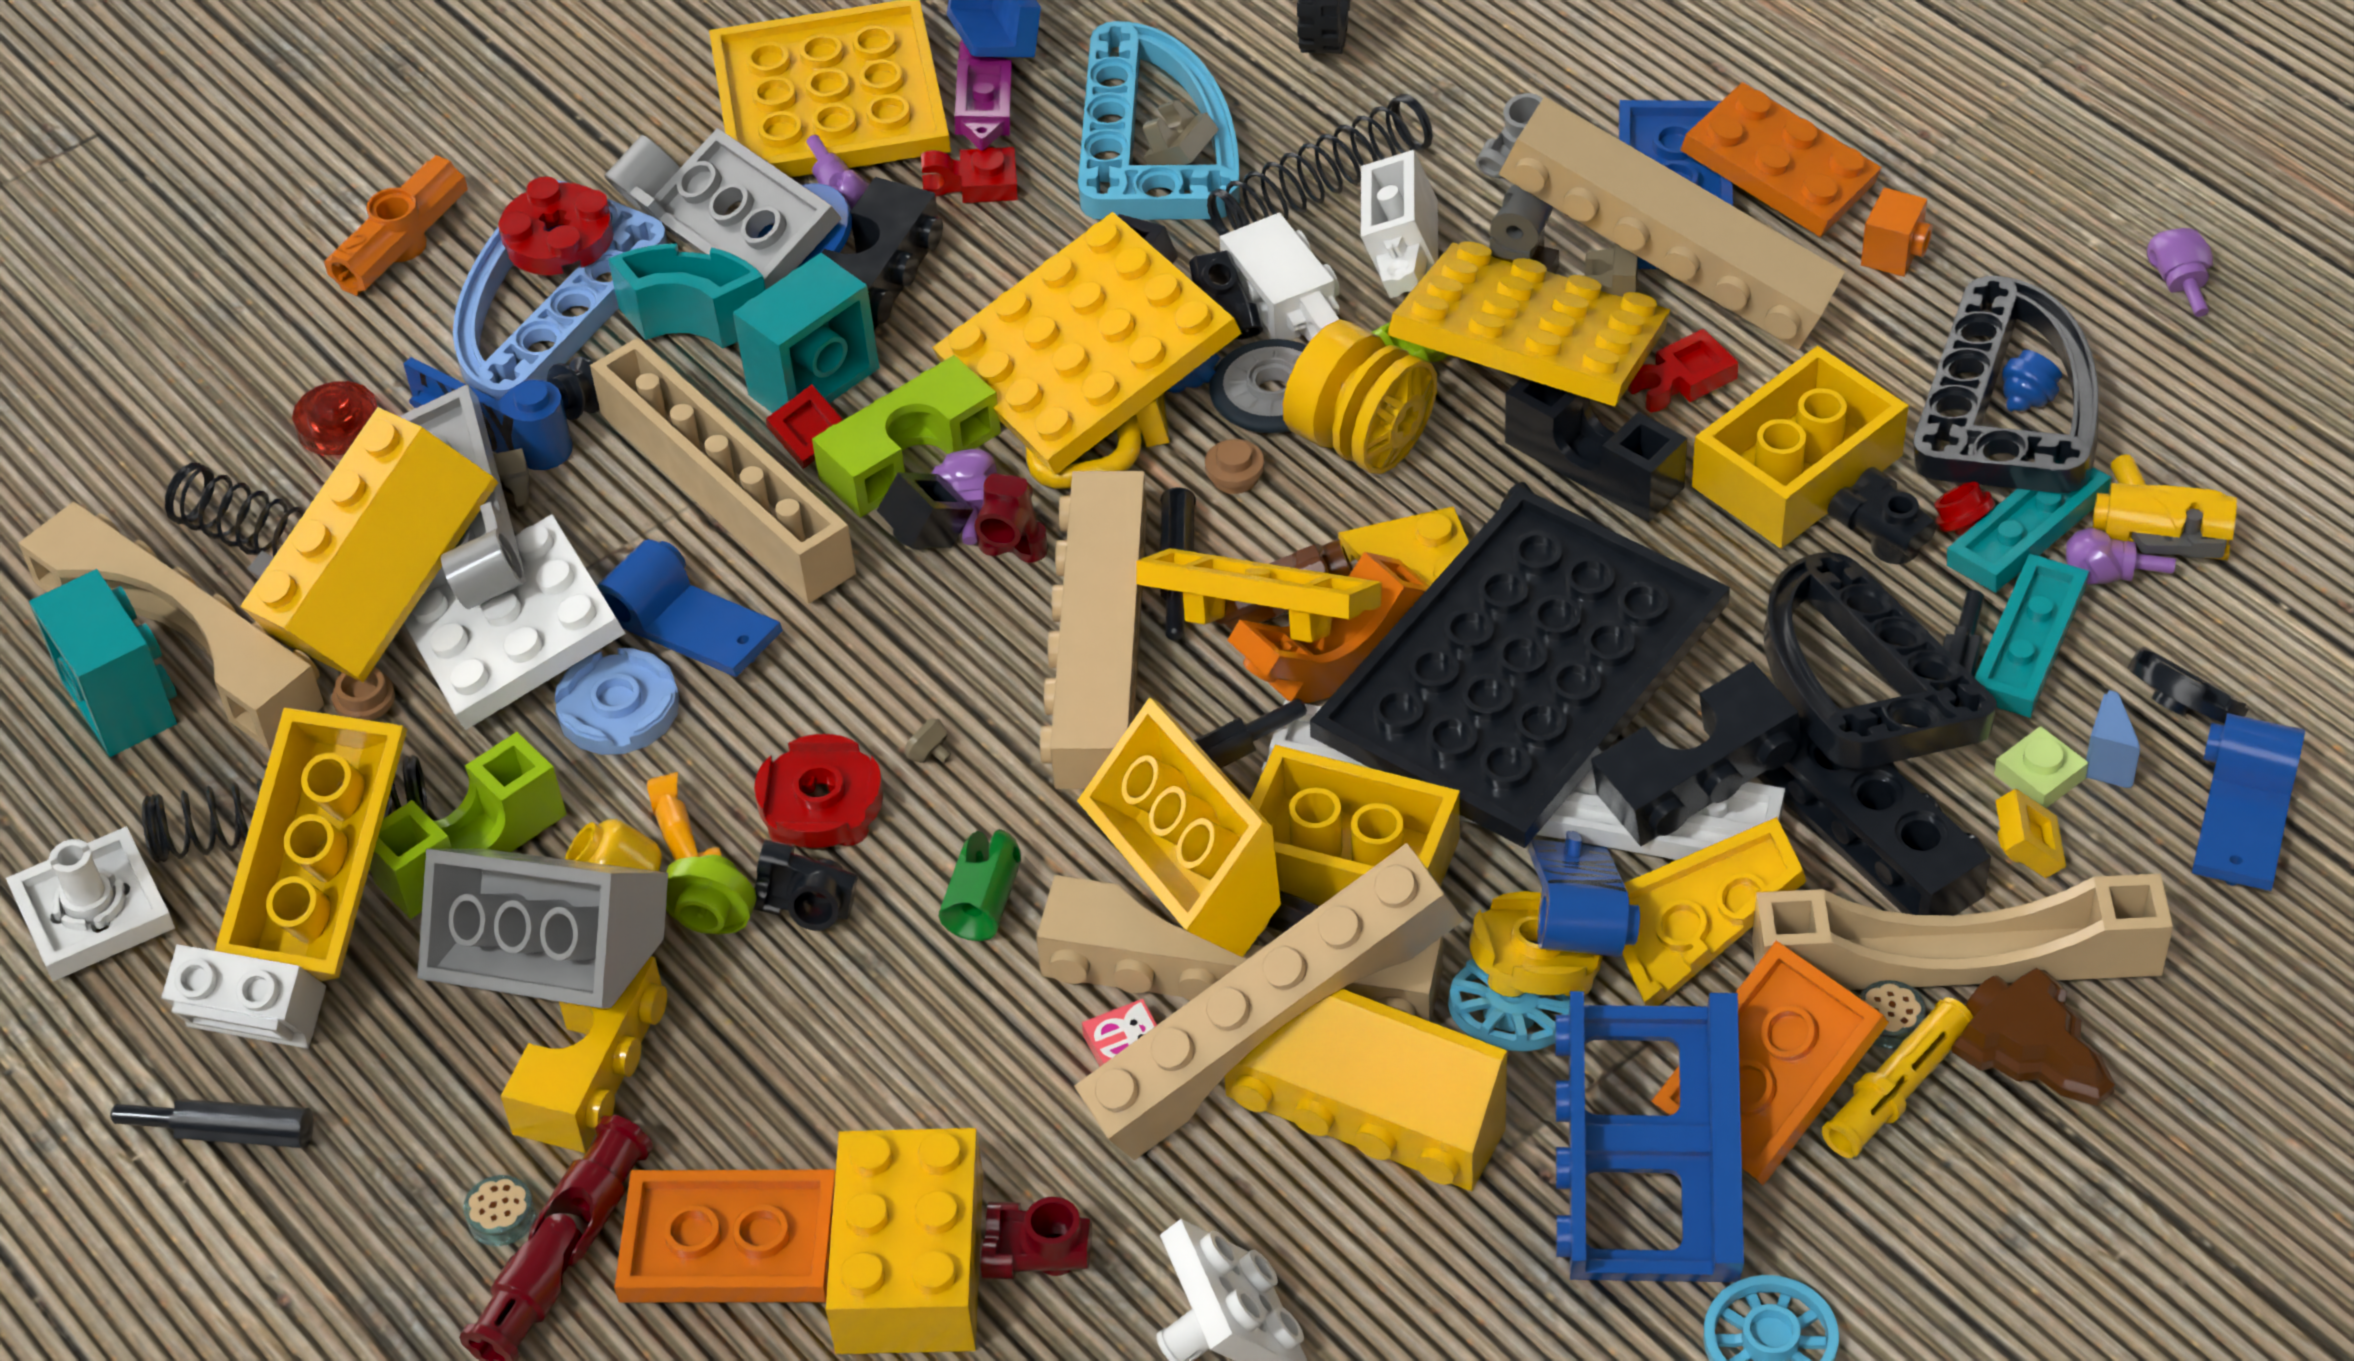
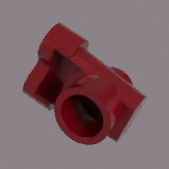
M993 473L984 481L983 504L974 524L978 547L982 553L989 556H998L1010 552L1014 553L1021 561L1028 563L1040 561L1047 555L1046 529L1042 523L1036 520L1031 499L1033 489L1025 478Z
M1061 1197L1040 1199L1033 1203L1027 1211L1021 1209L1020 1202L989 1201L986 1211L985 1238L981 1250L982 1278L1014 1280L1016 1272L1042 1271L1051 1276H1061L1069 1273L1071 1270L1089 1269L1092 1244L1091 1218L1080 1217L1075 1205Z

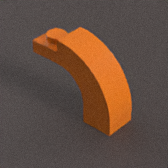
M1364 552L1348 577L1381 582L1380 607L1371 611L1364 610L1359 616L1349 620L1332 617L1330 635L1312 643L1292 640L1290 638V626L1280 627L1239 620L1227 641L1245 656L1243 665L1248 671L1258 678L1267 681L1288 701H1293L1297 698L1301 699L1304 703L1323 700L1331 697L1430 586L1399 559Z

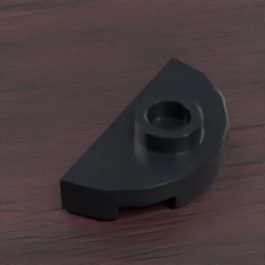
M2147 647L2138 648L2127 667L2134 675L2156 689L2151 697L2155 702L2182 716H2186L2191 708L2225 724L2227 713L2245 717L2249 708L2245 707L2246 703Z

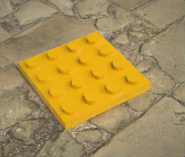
M897 0L709 30L725 133L787 176L814 175L812 168L818 160L806 143L807 139L812 135H818L828 152L841 158L848 168L921 157V153L931 150L945 153L951 152L949 132L920 0Z
M1111 212L1057 254L1047 259L1041 266L1008 291L998 296L996 300L964 324L955 328L951 334L933 346L932 349L940 362L955 355L996 391L998 404L993 408L999 420L1046 467L1057 475L1242 333L1234 317L1114 212Z
M1464 241L1459 244L1452 242L1392 314L1387 334L1389 336L1616 407L1664 333L1671 309L1658 306L1655 299L1642 293L1627 292L1622 297L1601 291V283L1593 278L1582 275H1571L1567 278L1548 272L1545 265L1532 259L1517 258L1513 260V263L1491 256L1492 250L1489 247L1476 242Z

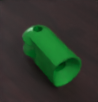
M998 829L992 835L989 843L983 832L976 831L965 840L938 915L941 924L957 937L970 941H984L996 935L1021 862L1020 848L1016 839L1010 833Z

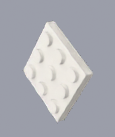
M552 514L538 523L525 528L515 536L526 578L524 584L476 607L466 609L453 593L449 583H446L423 594L404 622L451 709L465 730L626 634Z

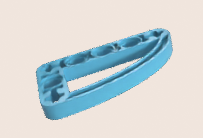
M1125 21L1106 22L1098 26L1090 37L1078 176L1081 210L1085 215L1102 220L1111 212H1114L1117 216L1122 214L1140 220L1210 219L1207 208V199L1210 191H1215L1216 189L1226 190V186L1231 181H1240L1235 129L1228 105L1217 82L1203 62L1188 47L1161 30ZM1119 47V57H1110L1109 53L1112 48ZM1140 59L1160 67L1175 78L1191 96L1200 113L1207 112L1219 129L1211 139L1216 164L1132 165ZM1109 79H1121L1125 81L1123 84L1119 86L1112 87L1103 86L1100 84L1101 82ZM1105 115H1119L1123 117L1121 120L1111 123L1097 121L1099 117ZM1113 151L1120 154L1118 157L1108 160L1094 157L1097 153ZM1100 182H1110L1108 193L1100 194ZM1233 186L1229 193L1240 203V186ZM1154 188H1168L1172 190L1169 195L1153 197L1146 194L1148 190ZM1184 190H1190V194H1184ZM1216 196L1219 214L1221 218L1227 216L1225 203Z

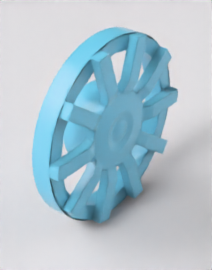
M1474 959L1467 961L1466 967L1460 970L1453 978L1449 991L1448 1008L1458 1027L1470 1037L1508 1051H1533L1555 1043V1021L1539 1009L1562 1013L1561 1015H1568L1570 997L1563 994L1554 995L1557 999L1554 1000L1540 998L1544 995L1526 992L1517 997H1507L1496 993L1487 983L1489 975L1479 968ZM1480 978L1487 986L1472 981ZM1461 991L1480 995L1481 998L1462 1002L1460 993ZM1483 1009L1485 1021L1483 1023L1478 1022L1469 1012ZM1534 1022L1545 1029L1533 1034H1527L1526 1030ZM1495 1027L1503 1031L1515 1032V1034L1494 1030L1493 1028Z
M1759 1275L1739 1280L1723 1289L1716 1296L1705 1317L1703 1341L1709 1361H1750L1751 1359L1753 1361H1812L1799 1352L1798 1348L1824 1349L1825 1353L1820 1361H1835L1839 1344V1330L1830 1306L1813 1289L1787 1277ZM1757 1293H1780L1777 1305H1761ZM1742 1297L1746 1298L1751 1310L1745 1318L1728 1308L1735 1300ZM1791 1297L1800 1300L1810 1310L1796 1317L1788 1309ZM1719 1318H1722L1734 1327L1742 1330V1333L1715 1334V1328ZM1820 1320L1825 1329L1826 1336L1800 1335L1802 1329ZM1743 1346L1744 1350L1726 1360L1719 1347Z

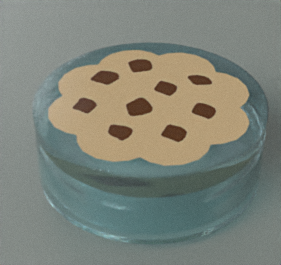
M1891 980L1879 981L1866 987L1859 996L1860 999L1882 1013L1889 1022L1873 1043L1875 1046L1897 1049L1901 1042L1924 1020L1925 1004L1922 997L1914 988L1905 983Z
M507 1175L492 1176L477 1183L468 1192L463 1205L465 1219L471 1234L481 1243L490 1246H504L518 1241L529 1232L536 1217L535 1205L527 1185L518 1178Z

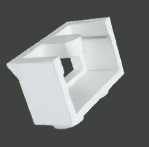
M177 944L161 998L173 1006L171 1012L183 1019L187 1027L309 1049L326 985L298 965Z

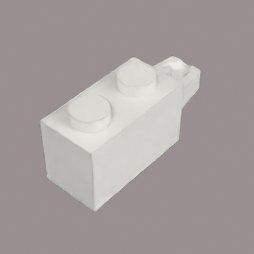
M1414 150L1361 166V239L1390 298L1398 297L1404 292H1411L1438 260V200Z
M1280 212L1219 236L1220 251L1227 250L1230 252L1248 303L1257 304L1263 331L1269 339L1292 340L1304 335L1310 342L1326 325L1339 320L1337 317L1340 314L1339 305L1335 297L1339 295L1340 288L1334 271L1328 264L1322 265L1312 253L1309 242L1303 232L1300 230L1294 231Z

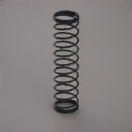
M1400 94L1388 102L1387 108L1383 106L1375 107L1370 112L1369 117L1365 115L1357 116L1353 120L1352 126L1340 125L1335 129L1334 136L1322 134L1317 139L1316 145L1311 143L1303 144L1299 148L1298 155L1293 152L1285 153L1281 157L1280 164L1267 162L1263 166L1262 173L1257 171L1249 172L1245 176L1243 183L1231 181L1226 186V190L1216 189L1211 191L1207 199V208L1213 226L1220 236L1230 232L1219 214L1216 196L1224 201L1227 217L1234 230L1250 224L1243 208L1229 193L1233 186L1242 187L1245 207L1253 222H1257L1258 219L1250 206L1247 191L1260 206L1264 217H1269L1268 210L1261 198L1247 185L1248 180L1254 176H1258L1261 179L1263 197L1271 213L1274 215L1277 214V211L1270 201L1265 182L1277 194L1284 210V218L1286 221L1288 220L1289 209L1285 198L1275 183L1265 175L1270 167L1279 168V180L1283 193L1290 205L1301 213H1304L1307 209V199L1304 190L1314 202L1321 204L1325 200V189L1322 181L1333 193L1340 194L1342 192L1343 180L1340 172L1347 181L1358 185L1361 181L1359 164L1360 166L1366 164L1357 149L1355 134L1368 148L1373 162L1378 161L1377 156L1380 160L1385 159L1375 141L1373 125L1385 137L1392 156L1397 155L1395 147L1400 153L1406 152L1394 135L1390 115L1397 132L1410 147V151H1424L1428 149L1433 139L1432 124L1428 114L1417 99L1408 94ZM1400 102L1407 104L1417 115L1424 133L1423 144L1414 139L1401 116ZM1377 112H1386L1388 133L1373 119ZM1360 121H1368V133L1371 144L1360 131L1355 129ZM1342 130H1350V140L1354 154L1344 142L1337 138ZM1324 139L1332 140L1333 153L1338 167L1329 154L1319 147ZM1337 143L1351 159L1356 171V180H1353L1344 169L1339 157ZM1309 148L1315 149V162L1320 177L1312 165L1301 157L1304 150ZM1319 153L1331 165L1337 177L1338 189H1335L1326 178ZM1288 158L1297 159V171L1304 190L1296 177L1283 166ZM1301 162L1315 178L1320 190V199L1308 187ZM1283 172L1295 184L1302 200V208L1296 205L1290 196Z
M191 462L180 468L172 477L165 493L164 507L170 520L177 524H185L191 530L202 531L209 538L221 539L229 547H239L247 555H259L262 550L265 552L272 547L274 557L277 553V541L284 532L289 515L293 512H299L303 516L305 513L302 507H293L288 511L287 503L283 499H274L270 502L265 491H256L251 494L250 487L246 483H237L233 486L232 479L228 475H219L215 478L213 470L200 463ZM194 471L182 489L180 497L181 517H178L174 511L176 491L182 480L190 472ZM202 472L204 488L201 498L195 508L188 515H185L184 502L187 490L193 479ZM219 480H225L228 483L229 490L221 500L217 517L210 523L204 524L202 513L211 500L215 483ZM237 488H243L247 492V498L240 507L236 523L228 531L223 532L221 518L229 508L233 491ZM256 496H262L266 504L259 514L254 532L246 539L241 540L239 529L249 512L251 500ZM275 504H280L284 509V515L276 526L272 541L265 547L260 548L258 543L259 532L266 523L270 508ZM197 518L199 519V525H194L191 523ZM217 523L218 533H212L207 528ZM235 531L236 541H230L226 538V536ZM254 538L255 550L247 548L244 544Z
M413 754L411 757L406 755L403 759V779L407 803L412 800L428 815L426 788L420 761ZM261 778L257 780L258 794L263 782ZM394 781L387 802L385 817L392 813V800L396 810L402 807ZM233 782L231 785L235 805V837L233 845L228 844L222 832L216 813L213 788L210 786L206 788L210 812V838L207 849L202 847L191 819L189 796L185 790H182L181 803L185 818V840L182 853H178L171 840L163 797L160 794H153L151 797L146 795L142 802V823L146 846L152 860L156 863L160 861L166 862L169 852L177 859H183L189 851L191 839L197 850L201 854L208 856L214 848L216 834L225 849L233 852L239 844L241 828L246 838L249 831L241 807L238 784Z

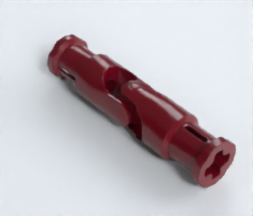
M604 1115L595 1127L597 1137L583 1159H577L571 1163L529 1230L528 1241L509 1258L491 1286L492 1299L477 1322L467 1324L459 1336L461 1344L479 1361H518L520 1355L517 1348L533 1323L543 1322L561 1294L562 1275L567 1267H574L584 1257L625 1193L622 1185L636 1162L646 1160L653 1149L652 1140L635 1123L618 1115ZM565 1214L582 1217L589 1223L583 1235L576 1228L573 1219Z

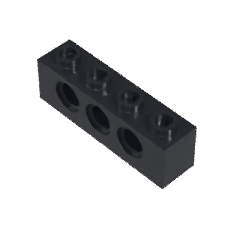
M1800 725L1802 749L1795 752L1793 757L1780 768L1766 770L1756 776L1765 785L1785 788L1784 803L1901 913L1954 916L1985 897L1991 856L1987 853L1984 845L1976 836L1971 833H1965L1949 819L1932 796L1920 792L1898 772L1893 762L1863 769L1843 767L1827 758Z

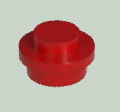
M1968 482L1944 493L1934 503V507L1938 512L1935 522L1941 531L1954 530L1956 535H1963L1987 515L1993 508L1995 501L1990 492L1982 491L1978 482Z

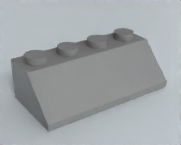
M426 849L417 979L597 1008H612L664 939L668 873L490 849Z

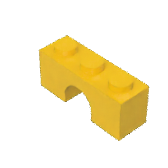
M651 956L612 1008H597L559 1001L566 1029L586 1034V1036L576 1044L565 1048L555 1049L531 1043L527 1044L501 1094V1100L512 1135L582 1153L587 1152L596 1134L595 1127L601 1117L604 1115L612 1116L615 1094L624 1076H632L638 1066L641 1055V1042L650 1024L656 1025L664 1014L667 1003V989L661 984L655 957Z

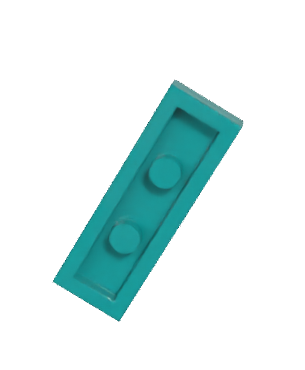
M2093 467L2087 484L2076 491L2053 493L2016 489L1947 548V566L1996 593L2022 571L2029 553L2039 556L2091 512L2095 506L2097 493L2109 494L2111 476Z
M2029 553L1974 677L1993 695L1997 701V708L2031 718L2085 592L2089 575L2088 570Z

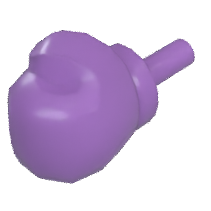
M818 135L810 136L806 143L818 160L812 168L817 182L838 190L852 210L869 184L855 171L850 170L841 158L833 153H829Z
M2171 229L2155 234L2147 245V257L2150 265L2159 271L2170 292L2185 291L2196 317L2206 315L2209 309L2200 288L2209 279L2207 269L2213 267L2211 247L2196 229Z
M967 449L947 454L943 463L935 466L931 473L939 474L974 509L962 529V542L966 545L977 543V533L974 524L983 504L984 481L989 475L997 473L993 456L984 450Z
M2093 527L2077 531L2066 544L2067 564L2088 570L2087 584L2089 585L2106 584L2118 581L2119 579L2132 581L2135 569L2171 574L2175 570V558L2137 554L2135 542L2110 539L2106 532Z

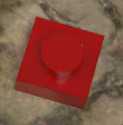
M811 384L766 418V427L801 468L804 469L815 461L812 438L821 434L830 426L843 421V419Z

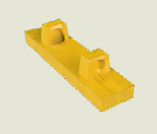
M1172 548L1136 560L1137 585L1183 592L1186 622L1206 625L1223 618L1225 615L1226 599L1288 609L1290 638L1292 640L1312 643L1330 635L1332 617L1349 620L1359 616L1364 610L1371 611L1381 606V582Z

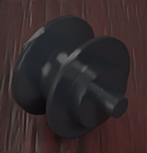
M585 357L573 359L569 366L562 363L553 365L547 374V382L555 385L560 391L567 420L578 419L583 414V411L588 413L600 411L590 368L593 362Z

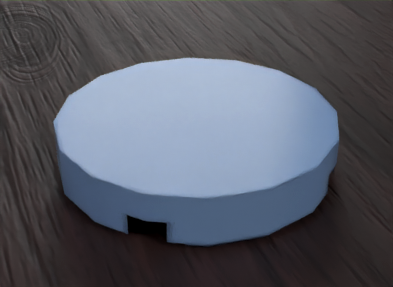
M617 648V655L603 657L602 652H597L569 668L556 686L555 712L564 736L580 749L600 755L626 754L647 747L664 735L677 717L679 693L670 667L654 654L635 648Z

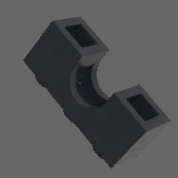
M878 177L872 180L850 212L852 215L856 254H843L827 249L821 252L867 285L874 331L879 324L887 321L894 301L904 287H909L913 283L918 266L929 250L933 251L936 249L943 233V221L938 217L936 195L934 192Z
M1521 378L1506 392V444L1648 523L1684 489L1688 438L1638 411L1614 433L1606 428L1595 416L1589 398L1525 378Z
M1753 661L1699 693L1703 728L1710 737L1703 744L1690 749H1673L1661 744L1644 726L1591 758L1597 795L1640 847L1659 835L1666 836L1675 832L1690 816L1713 802L1720 803L1729 799L1739 790L1741 785L1766 770L1780 768L1793 757L1795 752L1802 749L1798 711Z

